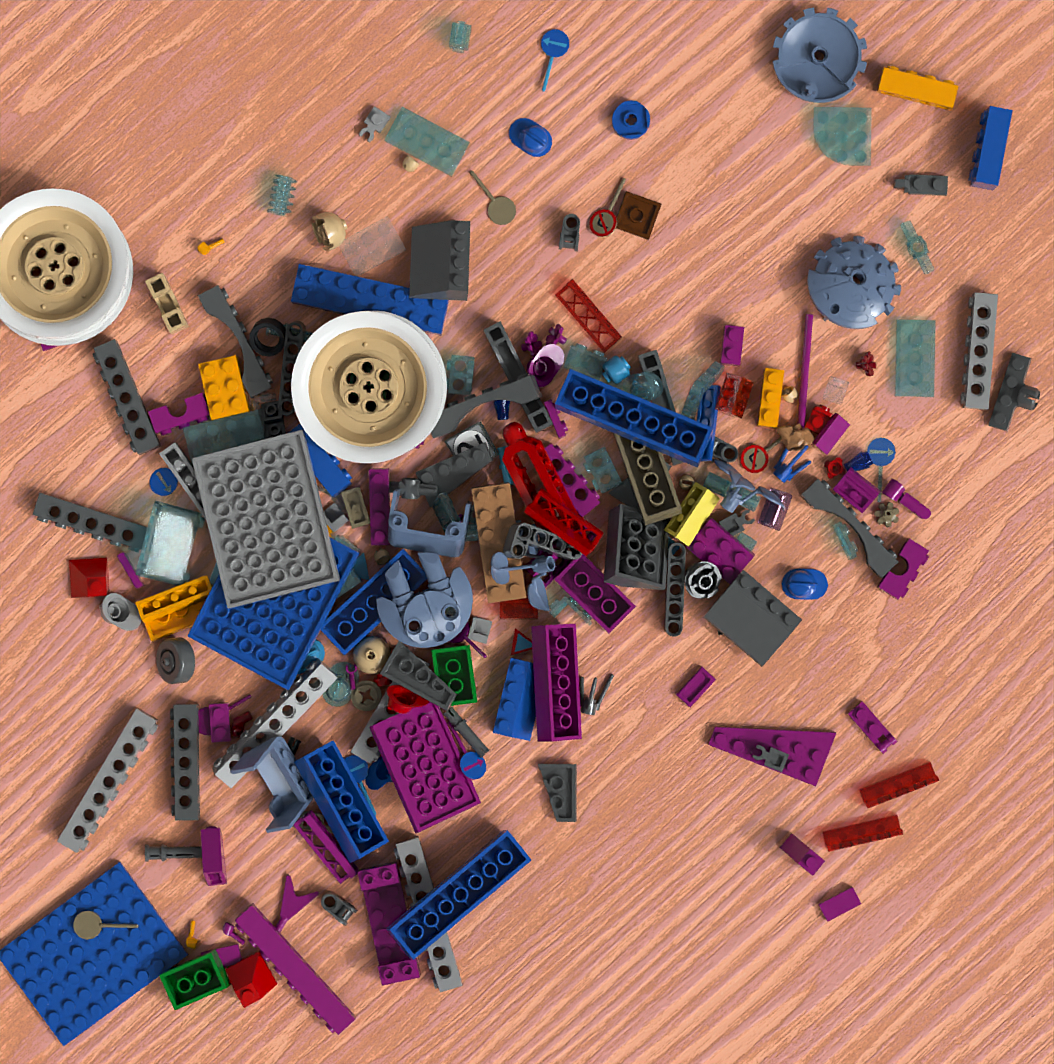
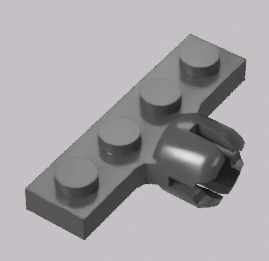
M1012 353L989 422L990 427L1008 432L1017 407L1028 410L1036 408L1038 403H1035L1036 401L1029 399V397L1039 400L1040 391L1035 387L1025 385V378L1032 360L1031 358Z

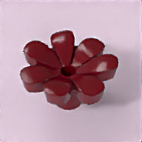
M870 351L861 357V361L856 362V368L863 369L866 376H873V369H876L877 366L876 362H872L874 357Z

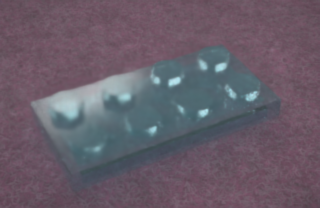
M404 107L401 108L384 140L451 177L470 142Z
M896 320L895 397H934L936 320Z
M258 410L183 428L192 466V458L265 439Z

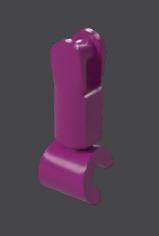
M892 478L881 493L896 502L899 499L898 502L919 518L928 519L931 516V511L907 492L903 493L905 488Z

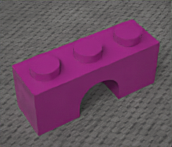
M200 393L186 398L187 409L185 414L180 417L172 416L167 405L148 411L155 433H160L161 436L172 433L171 429L179 427V430L190 427L189 423L197 421L199 424L208 421L210 413L205 394Z
M910 538L907 539L897 554L906 562L905 572L902 575H895L889 571L884 575L877 588L896 600H899L900 597L904 598L909 590L907 585L910 581L914 582L919 574L917 569L920 565L924 566L927 562L929 550Z

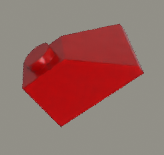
M108 558L69 560L71 598L98 597L110 594Z
M260 951L225 968L232 987L244 1008L262 999L278 984Z

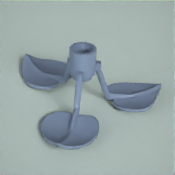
M712 459L711 462H715L722 471L730 475L732 480L729 490L726 492L727 495L720 503L724 509L733 513L739 504L742 506L745 501L755 494H762L768 500L780 505L783 511L785 510V506L775 493L762 486L756 489L733 466L724 461ZM741 487L753 490L752 493L741 499L742 495L738 491Z
M523 529L519 532L520 536L523 534ZM536 534L535 540L538 543V536ZM528 546L525 555L530 558H536L532 561V564L508 567V560L504 553H494L491 558V575L493 580L503 585L509 582L510 576L508 571L532 568L534 572L539 574L531 579L532 583L528 585L529 602L536 609L549 611L545 586L540 577L547 575L546 572H551L555 569L553 557L537 555L539 549Z

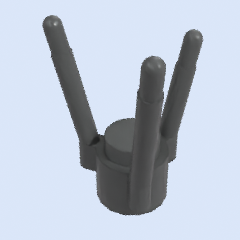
M613 674L607 680L597 703L596 699H593L597 678L593 679L590 695L585 697L584 700V677H580V711L582 713L595 715L596 710L599 711L600 704L614 677Z

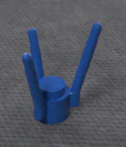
M805 445L788 465L785 463L781 465L789 451L785 447L778 463L773 467L776 469L773 474L785 483L811 464L809 460L795 471L791 469L808 449V445Z

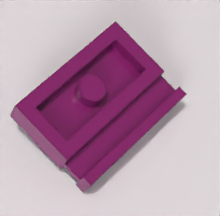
M550 399L544 402L560 439L566 436L565 432L568 429L565 421H560L558 414L561 413L560 410L555 409V403Z
M850 468L833 488L836 493L861 513L868 508L881 492L853 468Z

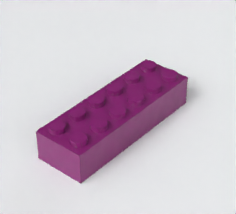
M576 623L531 626L537 742L582 739Z

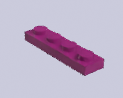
M370 468L371 545H391L388 541L390 515L389 468Z

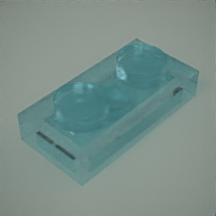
M841 522L832 525L848 560L857 557L856 552H858L854 541L850 542L847 536L850 532L846 524L842 525Z

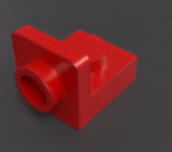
M821 404L819 407L814 406L804 427L819 434L833 414L829 412L830 409Z

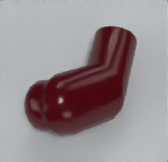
M250 711L233 719L231 733L234 737L239 738L243 733L244 724L253 719Z

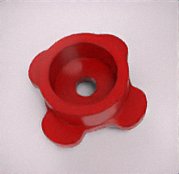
M840 457L835 458L833 461H825L824 467L827 468L828 478L833 479L837 475L843 476L846 470L843 468V460Z
M380 673L373 679L377 686L392 683L390 679L382 676Z

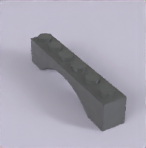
M217 285L198 295L206 313L224 322L238 339L244 358L242 382L250 397L253 399L272 389L271 384L274 382L270 374H265L262 367L265 365L260 355L256 357L249 339L247 340L244 334L247 330L243 322L238 323L235 317L238 313L234 305L230 306L226 300L229 298V295L225 288L221 289Z
M501 321L484 329L483 331L508 380L511 383L517 381V377L526 374V371ZM540 398L521 404L535 433L553 425Z
M657 350L638 355L652 403L676 412ZM670 457L673 466L685 463Z
M528 373L518 376L515 382L511 383L508 380L500 383V387L493 390V387L482 390V395L477 397L475 394L465 397L464 402L458 403V401L447 404L448 408L443 410L439 421L431 432L432 437L438 438L454 432L462 419L470 411L483 403L493 400H507L525 404L542 397L535 376H528Z
M815 480L800 496L813 509L833 513L846 521L858 534L863 544L866 564L879 578H882L898 563L896 560L898 556L890 548L886 550L882 545L884 543L878 535L873 536L869 532L871 528L864 521L860 523L856 518V512L851 507L847 509L842 504L844 500L837 493L833 495L829 490L831 488L825 480Z

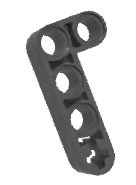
M527 523L511 525L503 547L504 555L510 559L523 558L528 546L567 560H576L582 555L581 552L557 535ZM520 527L523 529L522 536L518 532ZM536 534L540 537L538 543L535 540ZM554 540L556 541L555 549L552 547V542ZM514 546L517 547V552L515 555L512 551Z

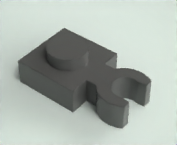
M745 510L739 518L734 513L719 521V524L734 536L745 530L742 526L743 524H752L755 520L747 521L745 515L750 510Z
M756 746V748L762 750V754L760 756L753 754L752 757L754 759H765V766L780 772L783 771L789 754L772 747L767 752L763 746Z

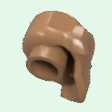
M800 423L794 427L788 425L777 429V433L782 438L781 442L786 446L787 450L797 452L802 450L805 445H808V449L812 447L811 443L814 441V436L807 427L802 428Z

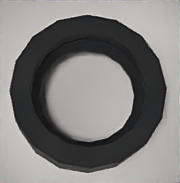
M274 318L260 319L255 323L250 332L249 341L251 347L262 356L270 357L277 355L284 347L286 328L280 321ZM265 327L275 330L279 335L278 344L273 347L262 344L257 337L259 330Z

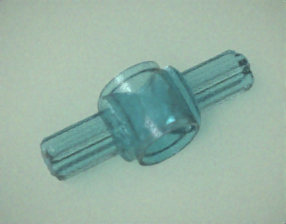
M911 221L902 223L901 229L908 241L906 245L909 254L914 260L917 259L925 275L933 272L934 267L927 255L929 250L926 241L921 235H917ZM914 243L921 244V252H915L913 250Z

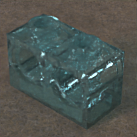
M452 355L451 359L447 360V370L450 371V376L447 378L448 394L471 395L475 357ZM458 361L465 362L466 368L463 371L455 369V364ZM456 380H461L464 382V387L461 390H455L453 383Z
M605 447L584 457L586 462L583 465L588 474L592 473L594 479L591 481L596 491L600 489L603 494L623 484ZM595 459H602L603 462L601 466H593V461ZM605 475L611 477L608 484L601 483V478Z

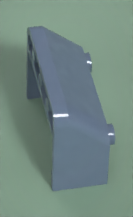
M396 488L393 491L388 522V541L392 546L420 552H431L453 558L459 557L463 553L472 506L471 501L466 503L463 523L451 522L446 528L445 535L407 529V515L397 511L400 489Z
M280 736L271 738L244 753L230 771L231 774L254 771L257 768L274 796L269 805V810L274 819L266 828L267 833L291 829L314 798L294 763L296 758L284 738Z

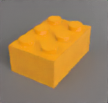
M236 355L198 364L212 421L251 413L245 386L242 382L239 360Z

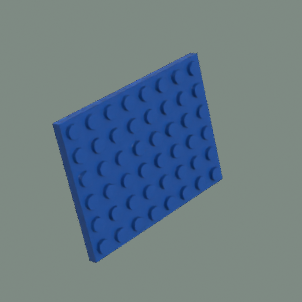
M330 537L340 581L230 609L227 608L219 574L188 637L286 690H290L360 553Z
M121 861L0 950L1 962L63 1046L159 977L162 972L170 969L188 955ZM93 911L99 915L103 924H138L139 927H102L98 936L87 940L82 939L76 934L73 924L74 919L81 912Z

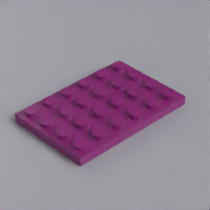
M429 701L426 706L415 707L406 714H396L369 727L415 834L481 803L471 779L465 777L460 770L461 755L439 706Z

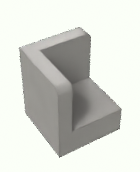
M335 503L323 511L326 524L333 532L349 521Z
M474 617L468 638L487 644L492 621Z

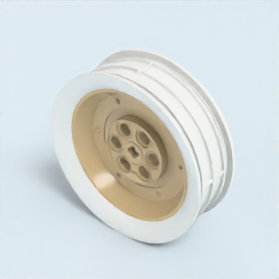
M53 188L23 194L0 209V319L4 324L27 340L52 346L76 344L88 340L105 330L124 308L133 282L131 251L123 233L112 216L101 205L83 194ZM58 246H65V250L62 253H56ZM45 250V257L38 258V252ZM72 259H78L79 262L76 266H69ZM57 264L59 266V269L56 268L53 271L51 267H55ZM34 269H41L39 276H32ZM67 277H73V282L70 285L64 284V280ZM48 282L55 283L54 288L51 290H46V284Z
M385 311L348 313L322 325L308 338L300 350L294 364L291 380L293 406L305 432L326 452L343 460L356 463L388 461L403 455L419 445L432 432L439 421L447 394V377L444 363L433 341L413 322ZM365 362L372 364V371L370 373L365 372L363 369ZM383 370H387L390 373L388 381L381 379L380 374ZM350 373H354L357 377L354 384L348 382L347 377ZM368 381H370L371 384H374V388L371 389V392H369V389L365 388V385L368 384ZM385 389L390 390L392 393L390 400H385L382 396ZM352 392L356 393L359 397L357 403H353L349 399ZM369 400L376 403L374 411H370L367 408Z

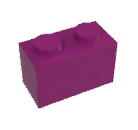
M724 326L720 365L740 366L745 327Z

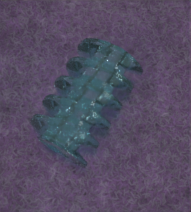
M275 175L278 179H273V183L278 186L272 187V191L276 193L270 195V198L275 201L269 202V206L273 208L268 209L267 213L287 217L285 216L287 213H292L287 206L293 205L288 200L295 198L290 191H295L296 188L291 185L298 181L291 177Z

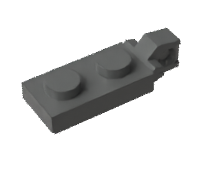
M905 175V179L894 180V188H903L904 193L909 195L947 196L948 176Z

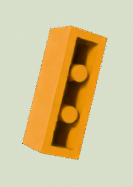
M765 368L763 371L757 420L758 427L774 429L778 427L784 370Z

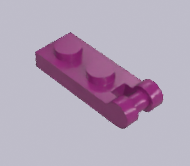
M863 701L847 713L882 754L888 751L887 748L890 745H895L898 742ZM884 735L887 739L881 743L878 738Z

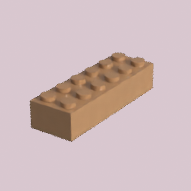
M510 482L473 487L471 489L488 603L526 598L522 569L508 571L510 576L509 582L503 585L496 583L491 575V558L494 553H503L509 528L516 523ZM514 546L512 550L514 555L517 552L516 546ZM507 558L508 567L522 566L521 558Z

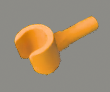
M223 238L211 243L209 246L202 242L197 247V250L202 255H206L211 249L225 242Z
M190 921V930L186 940V945L192 949L196 948L198 939L193 938L195 921Z

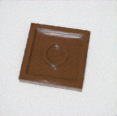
M626 191L616 217V229L649 240L662 204Z

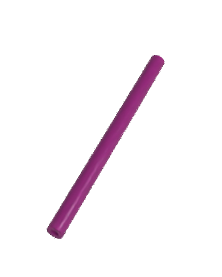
M806 314L797 418V424L800 423L802 428L805 427L813 314Z

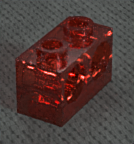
M727 373L715 410L725 415L742 419L754 382L742 376Z

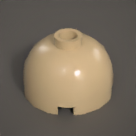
M323 212L312 217V219H315V222L312 223L314 234L319 244L323 243L326 246L323 248L325 251H331L344 242L345 230L347 229L344 219H340L338 215L332 212Z
M376 636L366 637L355 646L353 659L357 668L362 672L378 674L388 661L391 649L382 638Z

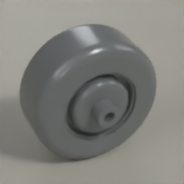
M182 637L167 638L160 643L156 654V663L161 678L169 684H179L189 681L193 676L195 654L191 644Z

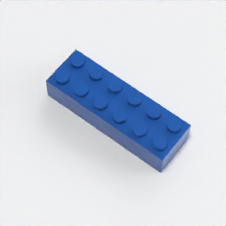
M402 549L325 620L321 631L343 655L351 651L381 623L377 611L376 598L381 596L390 600L393 598L384 574L396 561H400L411 591L414 592L427 580L424 570L405 549Z
M334 740L294 762L349 863L364 857L389 842Z

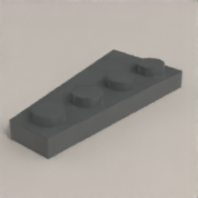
M486 442L416 472L417 478L422 484L438 486L437 496L425 495L430 508L493 461Z
M398 641L380 674L448 711L457 694L402 642Z

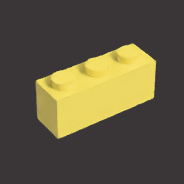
M695 482L680 505L682 513L673 516L664 530L689 546L720 498Z

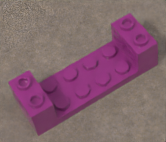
M397 861L359 869L358 877L361 891H363L382 986L420 978L421 973L417 957L414 960L410 959L386 930L389 925L407 911Z

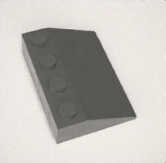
M450 220L412 227L409 298L467 301L470 221Z
M619 504L611 509L608 516L604 582L620 587L664 590L666 586L669 533L664 529L669 523L670 518L645 526L639 509Z
M744 570L733 580L704 615L708 622L761 667L802 621L800 617Z

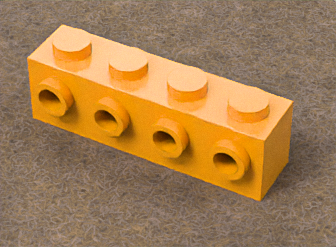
M894 66L883 68L877 93L949 111L953 109L959 87L954 85V81L943 80L942 82L936 80V77L931 75L922 77L918 76L917 72L898 71L899 68Z

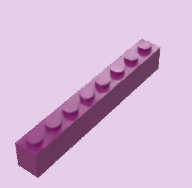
M254 903L235 919L237 923L235 924L236 928L242 934L245 932L250 937L248 941L255 948L258 946L263 951L261 953L263 958L267 962L272 961L275 965V971L280 976L284 975L288 979L287 984L293 990L297 989L301 993L300 998L306 1005L311 1004L314 1008L312 1010L319 1019L323 1018L327 1022L325 1025L332 1033L336 1032L339 1035L356 1019V1016Z

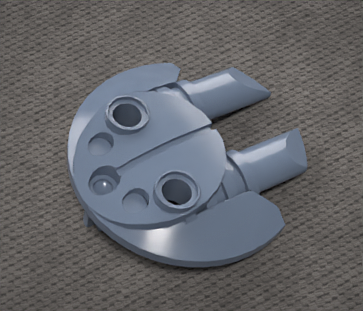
M419 552L417 554L427 577L429 589L414 594L410 590L398 560L384 574L393 598L391 600L384 596L376 598V605L382 624L394 638L409 646L430 648L450 641L461 632L471 614L473 594L470 582L460 566L454 568L450 577H447L438 554ZM454 607L455 613L452 616H446V608ZM411 621L419 622V627L416 630L409 629Z

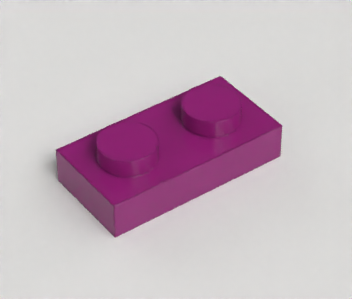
M210 703L211 743L231 741L229 703Z

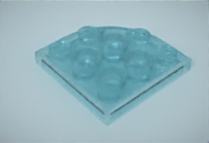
M814 107L813 132L816 143L823 154L832 161L842 165L870 166L872 108Z

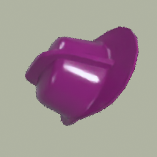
M556 344L545 345L538 351L536 356L529 360L527 364L528 376L534 375L539 387L549 385L562 367L564 353L560 346Z

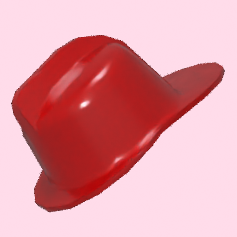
M391 685L387 689L389 697L387 708L397 713L406 714L415 707H423L429 703L428 700L401 685Z

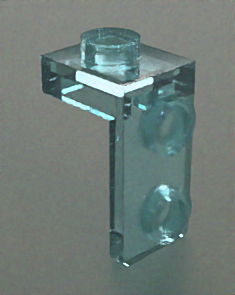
M564 596L561 601L556 599L549 606L551 609L549 613L554 618L569 605L589 626L592 624L590 621L592 617L585 610L581 612L576 607L578 603L571 596L569 598Z

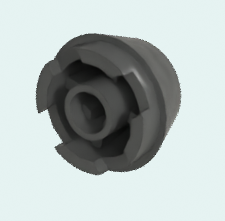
M697 562L691 564L686 569L685 587L691 596L700 599L710 598L719 591L718 587L722 577L718 568L713 563Z

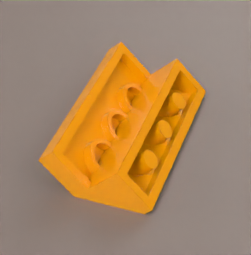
M208 575L135 602L141 620L145 623L152 642L193 626L213 587Z

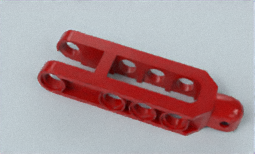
M511 422L506 425L502 434L507 447L505 448L502 460L526 507L533 502L537 492L534 488V483L532 484L526 473V467H523L517 455L520 451L528 453L548 494L577 513L541 440L527 436L524 428L518 422ZM543 500L538 501L543 507H549L547 500L544 502ZM556 509L560 518H565L563 511ZM533 519L536 527L551 532ZM570 520L571 527L580 529L578 521Z

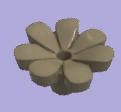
M888 502L887 506L883 503L878 505L880 511L876 510L874 515L879 517L877 520L879 525L885 523L886 527H891V522H898L899 518L896 515L899 514V509H893V503Z

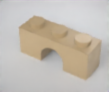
M160 273L146 280L145 282L161 311L169 333L173 335L188 328L187 320L165 274Z

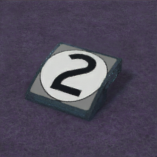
M481 421L445 440L453 456L485 442L492 458L499 455Z

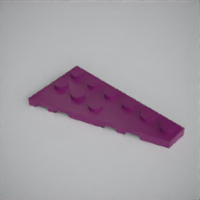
M715 727L708 745L767 767L764 765L765 759L756 760L752 757L753 754L756 756L762 754V750L756 748V746H763L767 752H769L770 747L789 754L783 771L780 773L816 786L836 732Z

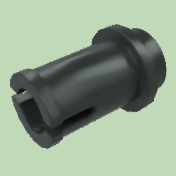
M290 737L287 745L295 756L301 741L296 739L294 746H292L295 738Z

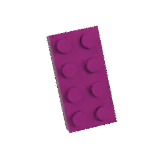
M584 554L579 559L573 560L554 579L608 634L636 607L615 585L604 582V574Z

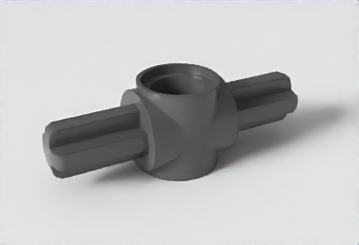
M402 478L400 482L389 481L390 493L399 488V496L404 499H418L421 495L437 496L438 494L437 485L422 484L417 478Z

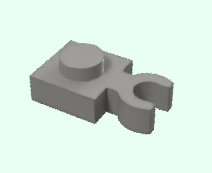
M374 106L364 121L368 126L360 131L359 136L362 137L364 133L368 132L370 137L367 141L370 143L374 139V132L381 133L391 117Z

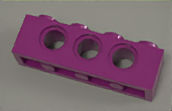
M550 444L545 450L551 461L558 459L561 462V468L556 471L576 511L581 517H584L600 503L598 501L600 496L594 489L589 490L586 486L588 482L582 474L578 476L574 472L576 467L569 459L565 461L561 456L563 451L557 444L555 446ZM566 474H570L574 478L573 483L570 485H566L562 480ZM577 489H583L586 492L584 499L579 500L575 497Z

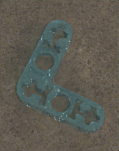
M715 361L695 381L681 415L694 419L703 394L719 379L724 371V365Z

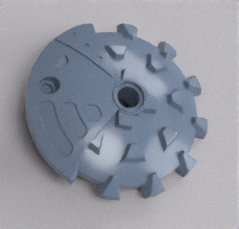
M814 8L803 10L804 17L796 21L790 17L783 24L787 30L782 38L776 36L773 47L779 48L778 60H773V68L780 83L794 96L813 103L832 102L850 93L857 85L853 79L858 71L865 72L867 62L861 61V50L867 49L865 38L858 39L853 30L858 25L851 18L845 22L837 17L838 10L827 8V13H815ZM814 53H823L824 59L817 60Z
M854 236L853 241L843 243L841 237L832 240V248L825 253L821 249L814 256L818 260L815 270L809 269L807 275L810 297L817 310L824 316L823 320L826 321L828 319L836 325L849 329H864L878 324L875 318L883 312L888 316L895 308L890 304L893 296H899L901 292V285L895 284L894 273L899 271L896 262L889 263L883 255L886 251L883 246L876 244L875 247L864 243L865 238L861 236ZM853 277H857L860 284L855 283Z

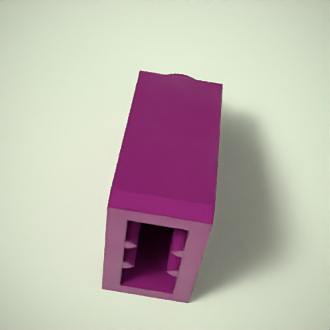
M215 826L206 827L201 830L204 877L208 886L227 884L222 832L220 828Z
M792 833L779 847L812 876L825 862V860Z

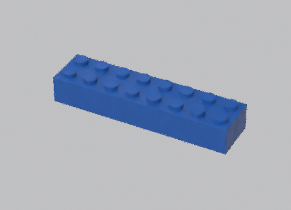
M302 264L298 266L291 297L293 304L343 315L360 311H385L393 313L413 322L424 332L442 336L449 300L409 298L410 288Z
M572 369L569 370L555 402V409L697 468L713 434V428Z
M503 830L389 925L386 930L406 955L414 960L527 865L531 858L508 830Z

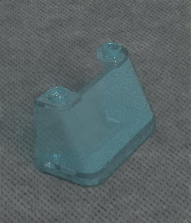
M155 501L140 553L136 575L176 586L189 582L190 573H188L187 567L196 533L199 528H203L205 522L201 512Z

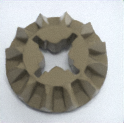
M368 680L358 682L355 685V690L351 692L352 703L362 711L375 709L382 698L381 690L377 684ZM370 688V696L374 700L366 699V701L362 703L363 695H361L359 691L367 692V690H369Z

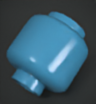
M615 355L603 364L605 372L602 375L608 383L613 381L615 384H618L630 375L629 369L631 367L623 356L618 357Z

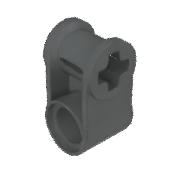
M568 214L564 217L559 241L560 250L568 248L578 252L580 219L575 214ZM567 219H576L577 225L574 228H569L566 225Z
M715 437L712 457L726 463H733L738 457V450L733 445ZM732 449L735 452L734 458H725V450Z
M329 891L322 896V907L345 926L348 924L347 921L351 915L358 911L353 905L343 900L334 892ZM328 896L333 897L335 904L332 906L326 905L325 898Z

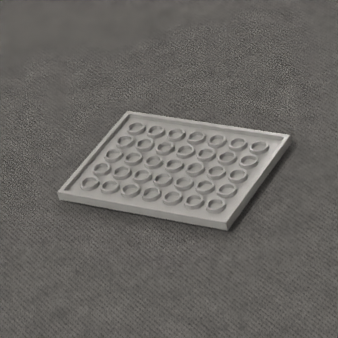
M304 430L192 458L228 609L340 581Z

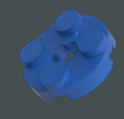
M632 100L625 101L614 111L612 125L618 136L628 140L638 139L649 128L650 114L641 103ZM629 115H633V118L636 117L637 122H634L633 125L626 123Z

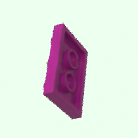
M712 518L699 531L691 544L686 547L703 562L713 563L718 568L721 577L729 584L733 582L755 556L753 552Z

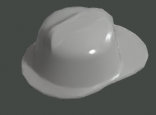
M117 593L108 594L99 606L102 618L109 624H114L126 631H132L141 624V617L137 606Z

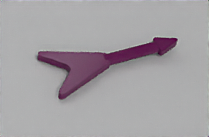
M287 875L280 919L275 928L281 933L286 922L315 899L319 892L297 896L291 875Z

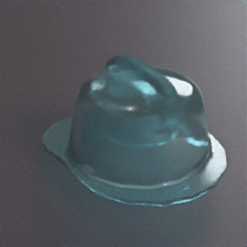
M651 372L632 374L623 380L625 392L647 401L659 397L663 392L664 386L661 379Z
M340 662L331 669L335 672L337 679L323 693V698L331 706H344L351 699L349 674L345 671L347 664L348 671H354V665L351 663ZM358 670L354 673L355 685L359 681Z

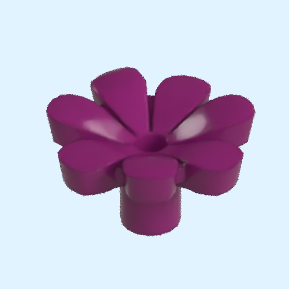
M557 324L555 329L553 327L549 329L550 335L546 337V345L557 344V342L562 345L566 343L567 338L562 335L564 329L560 324Z
M531 331L524 339L525 343L521 345L523 351L529 350L532 356H536L540 350L539 347L543 345L541 341H537V334Z

